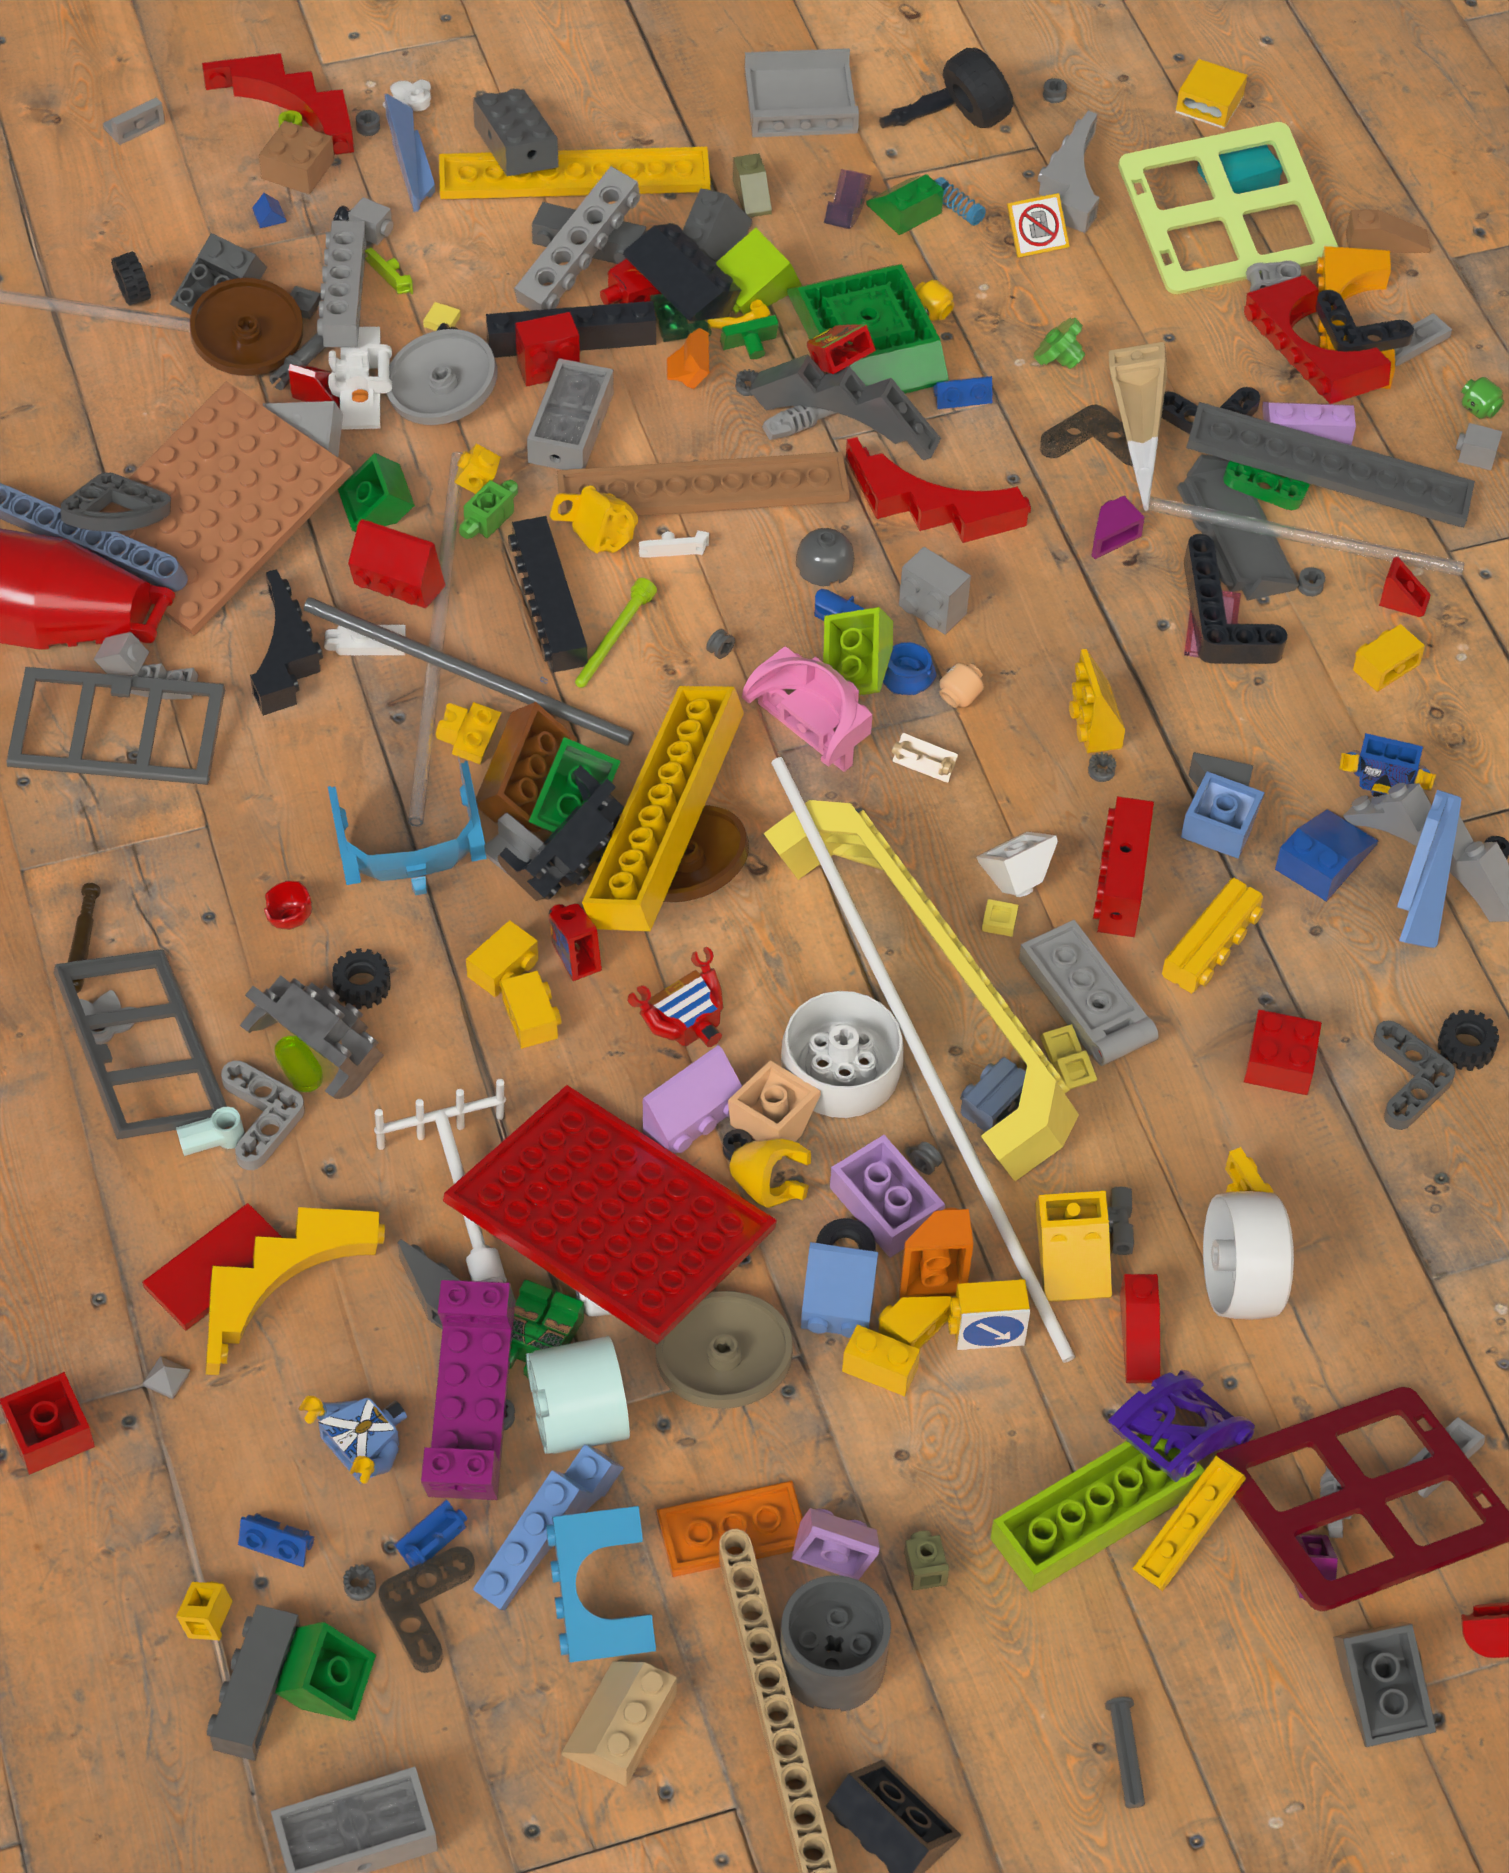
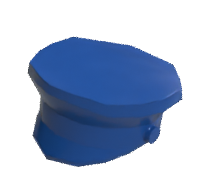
M912 642L894 645L883 684L893 694L916 695L930 687L937 675L928 650Z

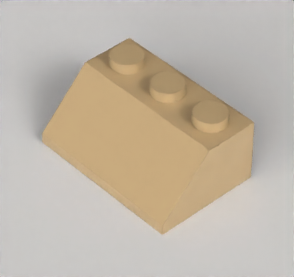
M612 1662L565 1745L562 1756L627 1787L676 1697L677 1677L646 1662Z

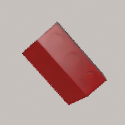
M364 519L359 521L348 561L354 584L426 609L446 586L435 544Z

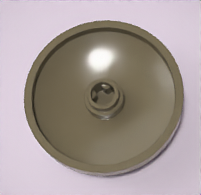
M734 1291L709 1293L658 1345H655L659 1373L674 1393L696 1405L720 1409L745 1406L769 1395L786 1377L793 1356L790 1328L779 1311L758 1297Z

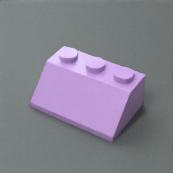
M1263 402V420L1352 445L1356 428L1353 405Z
M719 1045L643 1098V1134L674 1154L687 1150L695 1139L702 1134H709L720 1121L727 1116L729 1117L728 1099L742 1087L728 1058Z

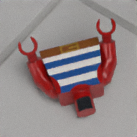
M709 947L703 948L706 955L705 962L699 959L696 951L691 956L692 963L697 967H701L702 972L699 973L697 970H694L652 997L650 990L644 985L637 987L641 1000L633 992L628 995V1003L632 1007H640V1015L655 1036L677 1041L682 1046H688L700 1038L707 1047L716 1045L722 1038V1034L716 1027L720 1024V1015L724 1008L723 996L716 971L710 967L714 955Z

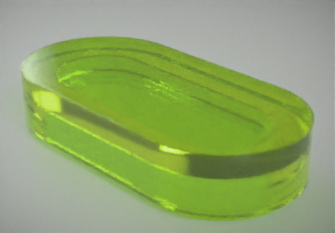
M297 1036L281 1038L275 1045V1058L292 1086L301 1092L316 1090L322 1084L323 1073L320 1064L307 1044Z

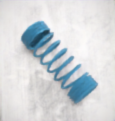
M943 177L935 180L944 189L943 196L947 193L949 187L952 186L951 192L943 199L942 204L947 205L949 209L958 213L959 216H963V219L973 226L982 221L986 213L985 207L979 203L975 204V200H970L969 196L964 197V192L959 193V188L954 189V185H949V181ZM957 190L954 199L948 203L951 194ZM960 194H963L959 203L954 206L957 197ZM965 198H968V201L965 204V206L959 210V207ZM973 201L972 207L964 214L968 204Z

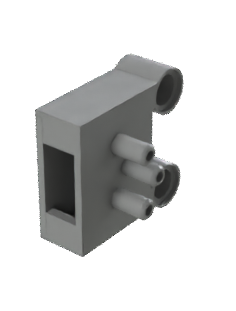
M334 401L263 404L266 409L338 457L343 413Z

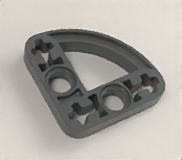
M101 473L61 503V520L64 523L93 531L117 532L139 529L157 523L171 513V497L167 493L114 473ZM111 502L131 509V511L100 512Z

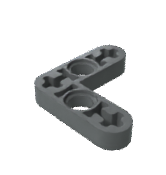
M1388 1020L1381 1022L1377 1026L1373 1039L1374 1045L1378 1050L1414 1076L1389 1100L1384 1112V1120L1388 1126L1393 1129L1403 1130L1411 1126L1450 1088L1455 1076V1068L1447 1059L1403 1026ZM1390 1034L1394 1036V1038L1390 1037V1038H1388V1039H1385V1038L1383 1037V1036H1389ZM1411 1050L1417 1051L1422 1055L1423 1059L1412 1061L1405 1053ZM1440 1072L1444 1073L1445 1076H1442V1075L1439 1076V1077L1435 1080L1434 1085L1431 1083V1081H1432V1079H1433V1076H1434V1073H1435V1074H1439ZM1417 1088L1422 1089L1428 1094V1097L1426 1099H1417L1412 1095L1411 1091ZM1405 1104H1407L1408 1107L1405 1115L1400 1114L1396 1116L1394 1114V1111L1400 1112L1405 1107Z

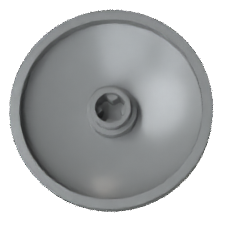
M458 329L430 332L408 343L393 358L389 365V379L392 381V390L387 395L397 413L411 422L423 425L450 423L475 411L490 396L497 380V363L489 345L476 334Z

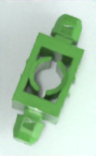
M511 479L504 481L501 485L490 480L463 506L464 521L460 524L459 534L465 539H470L480 533L488 539L514 513V497L518 494V484Z

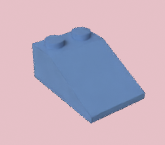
M810 1242L801 1328L818 1334L825 1332L842 1334L847 1338H851L857 1325L869 1329L878 1252Z

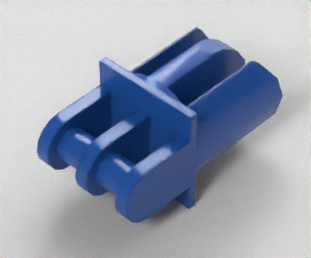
M820 589L815 595L814 616L823 621L826 615L864 610V608L854 603V596L847 600L827 589Z

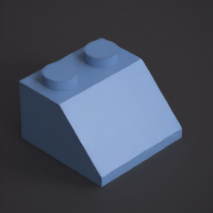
M1207 771L1185 815L1181 838L1239 859L1249 838L1265 792Z

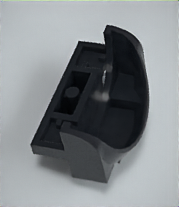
M581 765L573 772L584 802L579 804L541 845L535 858L525 862L514 855L507 847L497 857L498 862L506 873L536 901L545 897L548 900L551 899L562 887L559 882L565 887L575 883L579 886L590 875L591 872L588 868L594 861L600 863L611 839L608 833L616 827L620 818L619 815L624 810V806L610 794L616 786L608 779L598 782Z

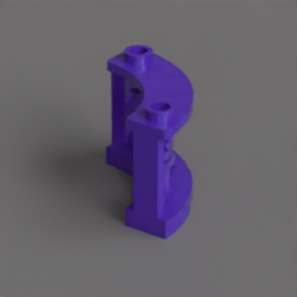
M1180 1370L1177 1376L1169 1372L1153 1380L1151 1386L1154 1388L1146 1394L1138 1391L1108 1420L1115 1433L1128 1441L1175 1482L1181 1477L1189 1476L1197 1463L1212 1452L1223 1448L1229 1449L1250 1441L1254 1434L1253 1429L1255 1428V1425L1249 1419L1242 1416L1234 1417L1201 1390L1204 1386L1202 1381L1187 1370ZM1175 1406L1181 1410L1186 1409L1198 1414L1205 1420V1427L1171 1424L1175 1417ZM1162 1414L1165 1415V1420L1163 1422L1160 1421ZM1132 1431L1152 1436L1150 1444H1146ZM1161 1438L1168 1439L1164 1447L1166 1456L1172 1448L1181 1450L1170 1462L1154 1450V1447Z

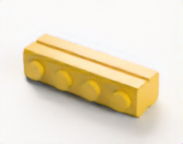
M1234 877L1231 878L1166 957L1162 970L1163 977L1174 984H1179V987L1191 994L1200 985L1207 986L1213 977L1214 967L1217 964L1222 966L1227 961L1231 953L1230 947L1233 944L1239 945L1247 934V926L1250 923L1255 925L1260 920L1264 909L1261 907L1262 893L1252 887H1247L1245 883Z

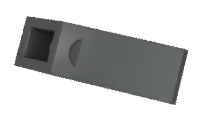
M400 1239L398 1241L399 1259L428 1320L443 1329L438 1315L441 1280H461L455 1277L451 1270L443 1263L438 1262L436 1264L429 1259L420 1247L414 1244L410 1246Z

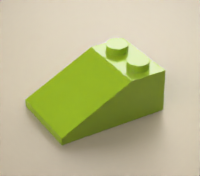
M880 607L824 616L823 663L829 664L846 681L852 682L859 690V695L879 693L893 649V620Z

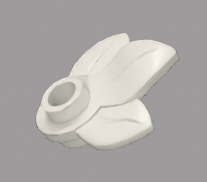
M422 79L415 83L398 81L390 86L391 93L393 94L392 97L410 106L413 111H423L430 106L431 85L428 81Z

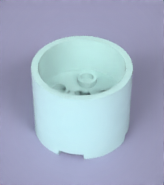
M610 1336L535 1350L533 1353L526 1354L530 1390L533 1395L537 1426L545 1454H557L581 1449L584 1444L592 1447L629 1439L630 1428L625 1392L616 1352Z

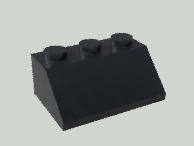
M884 1760L849 1773L825 1806L834 1814V1819L838 1824L849 1829L860 1840L862 1847L866 1851L875 1854L887 1866L889 1873H925L962 1836Z

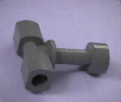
M1114 1187L1111 1190L1110 1207H1107L1109 1233L1112 1234V1253L1129 1255L1132 1254L1134 1247L1133 1225L1129 1224V1218H1131L1132 1189L1128 1187Z

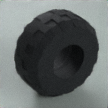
M965 48L945 63L942 73L945 86L958 109L973 125L978 126V128H991L1011 113L1014 98L1002 72L986 53L978 48Z

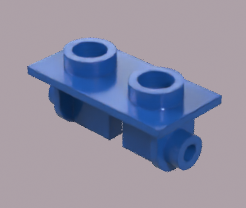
M992 376L936 382V385L933 386V393L935 397L937 396V409L993 403Z
M445 1500L398 1540L394 1546L415 1573L466 1528L464 1522L468 1518L462 1510L458 1509L455 1511L449 1501Z
M258 1513L254 1516L248 1515L246 1518H241L239 1546L304 1567L306 1549L310 1550L315 1539L314 1536L309 1535L310 1532L308 1530L303 1531L286 1525L284 1530H280V1522L262 1517Z

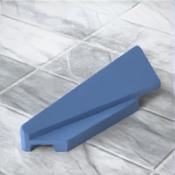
M385 94L386 117L392 134V143L413 211L417 212L420 210V203L426 196L431 197L435 193V182L419 132L414 130L413 109L396 98Z
M1438 789L1426 818L1397 905L1398 908L1409 911L1399 941L1434 948L1438 944L1462 800L1457 795Z

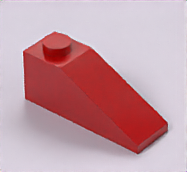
M1124 1274L1120 1290L1125 1381L1126 1383L1152 1384L1153 1380L1160 1377V1298L1158 1274Z

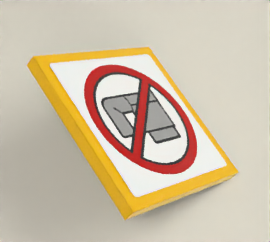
M1059 193L1007 203L1017 258L1070 247Z

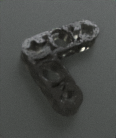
M1100 405L1085 407L1045 431L1041 436L1040 452L1048 458H1058L1094 437L1124 464L1133 466L1123 423ZM1070 428H1076L1080 430L1081 433L1073 435L1070 434L1067 430ZM1110 432H1116L1120 434L1121 437L1110 438L1107 434Z
M451 1548L426 1560L423 1564L420 1563L387 1579L379 1587L380 1606L412 1666L421 1673H430L438 1669L443 1660L441 1643L420 1604L472 1578L475 1572V1560L473 1554L467 1548ZM458 1559L460 1563L465 1564V1569L459 1570L458 1567H453V1561ZM440 1566H443V1571L447 1572L446 1579H443ZM431 1573L435 1575L437 1581L432 1587L423 1588L417 1583L419 1576ZM407 1582H411L414 1595H411L410 1589H407ZM394 1590L396 1594L401 1595V1600L395 1602L393 1598H389V1592ZM407 1618H416L421 1623L419 1629L412 1633L403 1631L400 1625ZM421 1639H423L426 1650L432 1652L433 1658L431 1660H427L424 1656L421 1657L420 1646L417 1643Z

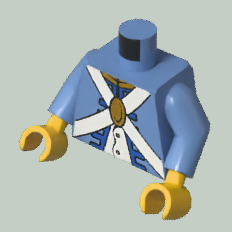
M315 1396L305 1397L298 1408L300 1411H308L304 1418L308 1424H312L316 1419L320 1420L318 1423L321 1439L360 1484H366L370 1477L381 1475L391 1470L399 1451V1437L395 1426L407 1418L404 1409L397 1401L380 1410L370 1398H364L360 1401L321 1402Z

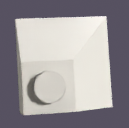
M1025 832L976 858L1002 893L1022 897L1032 893L1033 887L1043 882L1058 840L1056 835Z

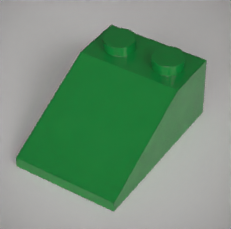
M564 737L528 823L553 833L579 804L584 802L573 772L581 765L598 782L605 779L612 782L621 761Z

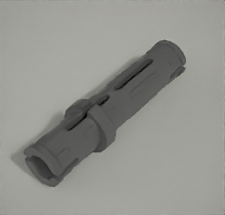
M316 333L294 355H289L284 364L275 373L270 375L271 384L281 378V381L274 387L279 390L284 389L290 382V364L308 365L326 348L323 345V336H318V333Z

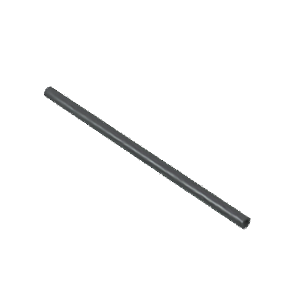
M309 597L305 602L304 611L528 705L537 702L548 713L621 744L629 746L633 739L634 732L314 598Z

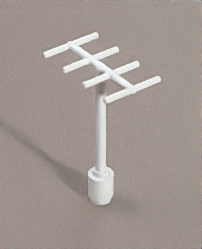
M498 1079L496 1081V1096L464 1103V1090L457 1089L456 1106L424 1113V1101L417 1099L415 1102L416 1116L384 1123L383 1111L376 1109V1127L374 1131L377 1138V1148L379 1150L385 1148V1133L413 1126L417 1127V1138L423 1140L425 1138V1123L435 1121L453 1183L455 1184L465 1173L448 1118L456 1116L457 1129L463 1130L465 1127V1113L496 1106V1118L502 1120L504 1118V1103L506 1101L504 1096V1080ZM463 1215L473 1247L470 1252L471 1254L466 1258L471 1280L476 1282L505 1283L507 1279L498 1250L486 1245L481 1227Z

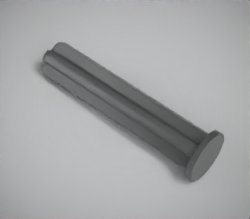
M1118 1697L1108 1700L1105 1703V1708L1111 1711L1125 1806L1130 1809L1140 1808L1144 1806L1145 1800L1130 1708L1134 1706V1700L1129 1697Z

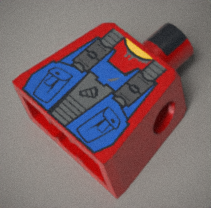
M574 903L566 907L563 904L554 905L548 913L552 943L572 981L602 971L598 931L594 923L579 904ZM574 943H577L580 946L579 951L577 950Z

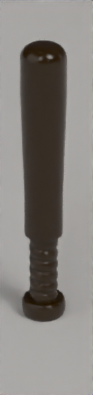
M85 883L81 888V893L84 897L80 911L81 914L77 917L68 962L82 961L88 958L94 922L92 918L95 900L101 893L100 887L95 883ZM84 978L72 980L77 993L83 987Z

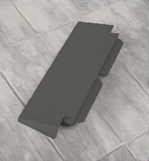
M1201 454L1187 473V478L1178 485L1177 489L1195 527L1202 534L1209 536L1214 542L1221 581L1227 586L1229 592L1242 590L1247 601L1295 591L1299 583L1257 498L1231 489L1224 483L1223 476L1229 460Z

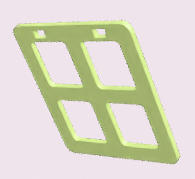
M1274 122L1127 153L1119 160L1118 168L1166 290L1172 294H1182L1247 279V269L1255 263L1294 261L1300 267L1314 265L1317 262V258L1322 257L1324 246L1338 247L1291 130L1283 122ZM1267 144L1274 146L1288 183L1241 194L1234 193L1218 155ZM1191 160L1198 161L1214 199L1166 210L1158 209L1143 171ZM1141 182L1145 193L1137 195L1134 184ZM1291 204L1297 205L1313 244L1260 255L1255 248L1243 215ZM1212 221H1222L1238 260L1201 269L1183 271L1167 232ZM1168 253L1172 264L1165 266L1161 254Z

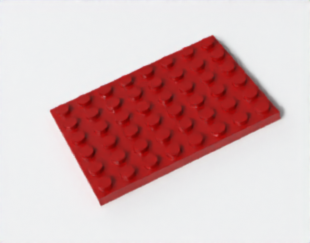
M568 1085L562 1088L444 1192L443 1197L444 1203L657 1345L775 1229L777 1223L776 1219Z

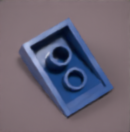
M1327 809L1297 828L1280 847L1275 870L1327 901L1375 848L1378 840Z

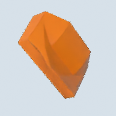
M701 328L690 333L685 344L667 358V379L680 381L692 389H695L710 373L709 332Z

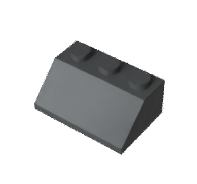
M700 188L682 232L690 240L697 243L703 253L717 262L748 234L752 225V219L727 194Z

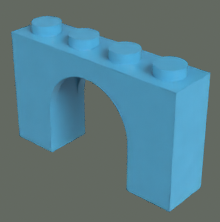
M639 1506L552 1517L553 1524L546 1525L548 1546H555L557 1560L550 1561L552 1582L560 1583L561 1597H554L557 1619L564 1618L565 1633L559 1634L561 1656L568 1655V1660L571 1663L656 1651L651 1614L614 1619L600 1618L590 1613L582 1605L576 1591L578 1569L589 1554L603 1547L643 1542Z

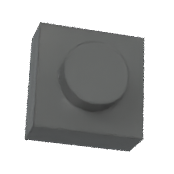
M295 286L290 295L298 304L302 318L310 320L319 306L321 293Z

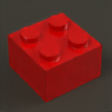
M570 312L515 323L517 364L526 387L550 382L558 359L580 363L579 333Z
M1258 1009L1244 1083L1308 1095L1314 1073L1322 1022Z
M65 1372L0 1398L4 1419L29 1475L95 1447L90 1427Z

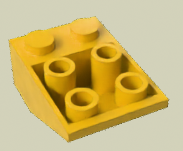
M1082 649L1079 662L1075 663L1076 682L1072 683L1074 698L1073 701L1069 702L1070 716L1077 721L1078 740L1084 743L1087 754L1122 749L1125 727L1111 685L1089 651Z
M1106 1191L1038 1195L1035 1203L1043 1292L1048 1302L1111 1298L1110 1239Z

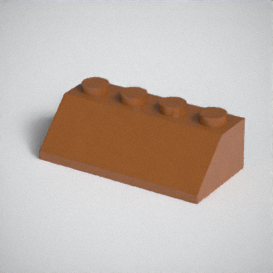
M537 702L511 712L476 796L478 809L495 823H498V819L508 813L527 830L535 833L539 832L541 828L528 823L563 738L565 737L576 742L577 737Z

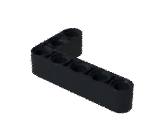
M1194 534L1191 536L1184 557V569L1199 658L1204 662L1212 664H1272L1280 661L1288 636L1286 630L1275 624H1227L1214 542L1205 534Z

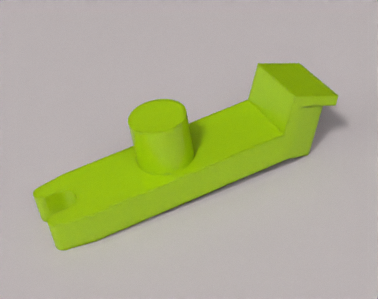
M371 247L365 250V253L368 255L365 260L396 290L397 294L408 292L413 294L410 274L400 276L396 272L400 265L395 258L385 261Z

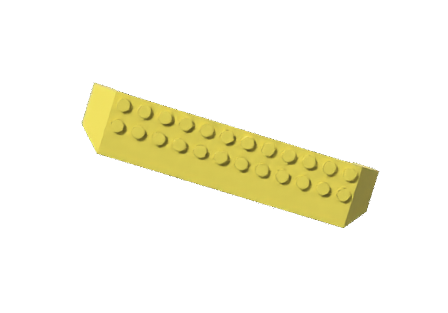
M808 800L805 805L830 856H840L883 870L1027 1065L1019 1108L981 1135L1014 1181H1017L1064 1146L1079 1116L1065 1095L1070 1089L1036 1042L1028 1034L1016 1015L1013 1014L999 992L996 991L982 969L976 964L968 950L959 941L948 923L945 922L939 911L925 895L919 884L908 872L902 861L891 849L885 838L874 826L865 811L861 810L858 813L851 803ZM795 811L764 833L798 880L820 865Z

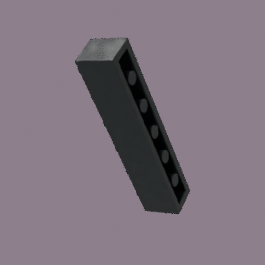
M653 301L486 314L487 342L495 358L517 356L515 323L566 312L571 313L579 333L580 351L656 345V316Z
M542 516L512 522V534L508 535L509 547L511 552L516 551L517 554L514 557L517 573H523L524 578H521L524 595L530 596V600H528L529 613L531 617H536L537 622L534 623L537 639H543L544 644H541L544 661L550 662L553 673L585 667L588 662L587 644L547 517Z

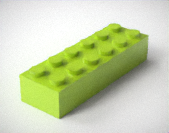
M1137 1434L1146 1444H1150L1152 1436ZM1161 1438L1154 1447V1450L1170 1462L1181 1450L1172 1448L1166 1456L1164 1447L1168 1439ZM1125 1441L994 1519L990 1539L1030 1593H1033L1181 1503L1205 1470L1198 1462L1189 1476L1181 1477L1175 1482L1128 1441Z

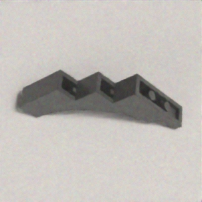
M808 354L759 372L749 390L766 411L799 405L833 411L871 427L894 444L907 441L922 460L932 457L941 440L940 436L892 378L866 386L850 366L835 374H824Z

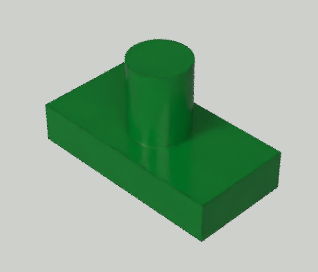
M772 315L722 327L720 343L723 350L745 346L750 359L756 360L763 357L765 350L762 341L776 338L779 326L777 317Z

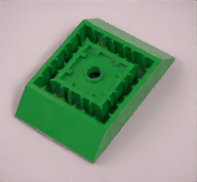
M902 264L885 266L787 289V294L810 340L837 325H867L876 351L849 365L866 386L892 378L904 394L931 388L936 385V382L949 381L941 340ZM869 316V317H871V318H873V319H872V320H866V319H864L863 317Z

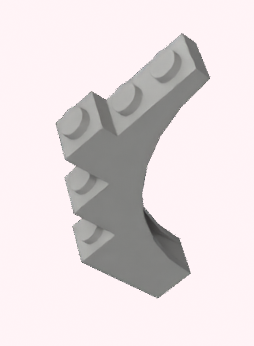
M1398 783L1388 790L1389 794L1378 797H1368L1365 795L1357 798L1352 802V807L1343 815L1345 820L1354 826H1367L1386 831L1417 847L1432 805L1420 783ZM1459 815L1450 873L1462 883L1476 900L1489 922H1509V863L1497 842H1474Z

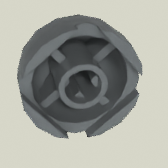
M818 528L809 532L800 541L796 554V566L800 570L801 577L811 584L823 587L830 586V582L838 580L839 583L844 582L852 574L854 568V552L851 542L843 533L836 529Z

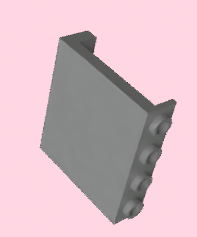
M850 48L745 52L744 73L752 137L858 133L859 109L858 106H855L849 65Z

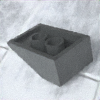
M1400 1622L1333 1637L1341 1674L1365 1747L1436 1732L1413 1624Z

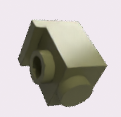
M919 1531L912 1534L910 1540H905L904 1556L912 1591L946 1586L949 1566L946 1563L940 1535L931 1536L929 1531Z

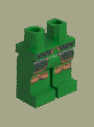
M524 1279L519 1289V1297L515 1302L509 1369H512L517 1359L526 1363L524 1375L529 1378L526 1354L533 1353L535 1350L570 1344L584 1321V1302L557 1291L553 1297L552 1289Z

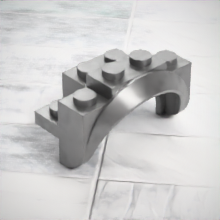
M280 975L269 989L266 988L264 992L252 986L245 995L256 1006L240 1026L251 1033L279 1022L325 1059L330 1060L339 1070L325 1092L335 1099H343L352 1094L384 1056L376 1048L379 1042L365 1032L368 1026L360 1020L363 1014L350 1003H347L345 1007L339 1004L337 1000L340 996L326 985L322 989L313 983L309 986H304L295 978L289 982Z

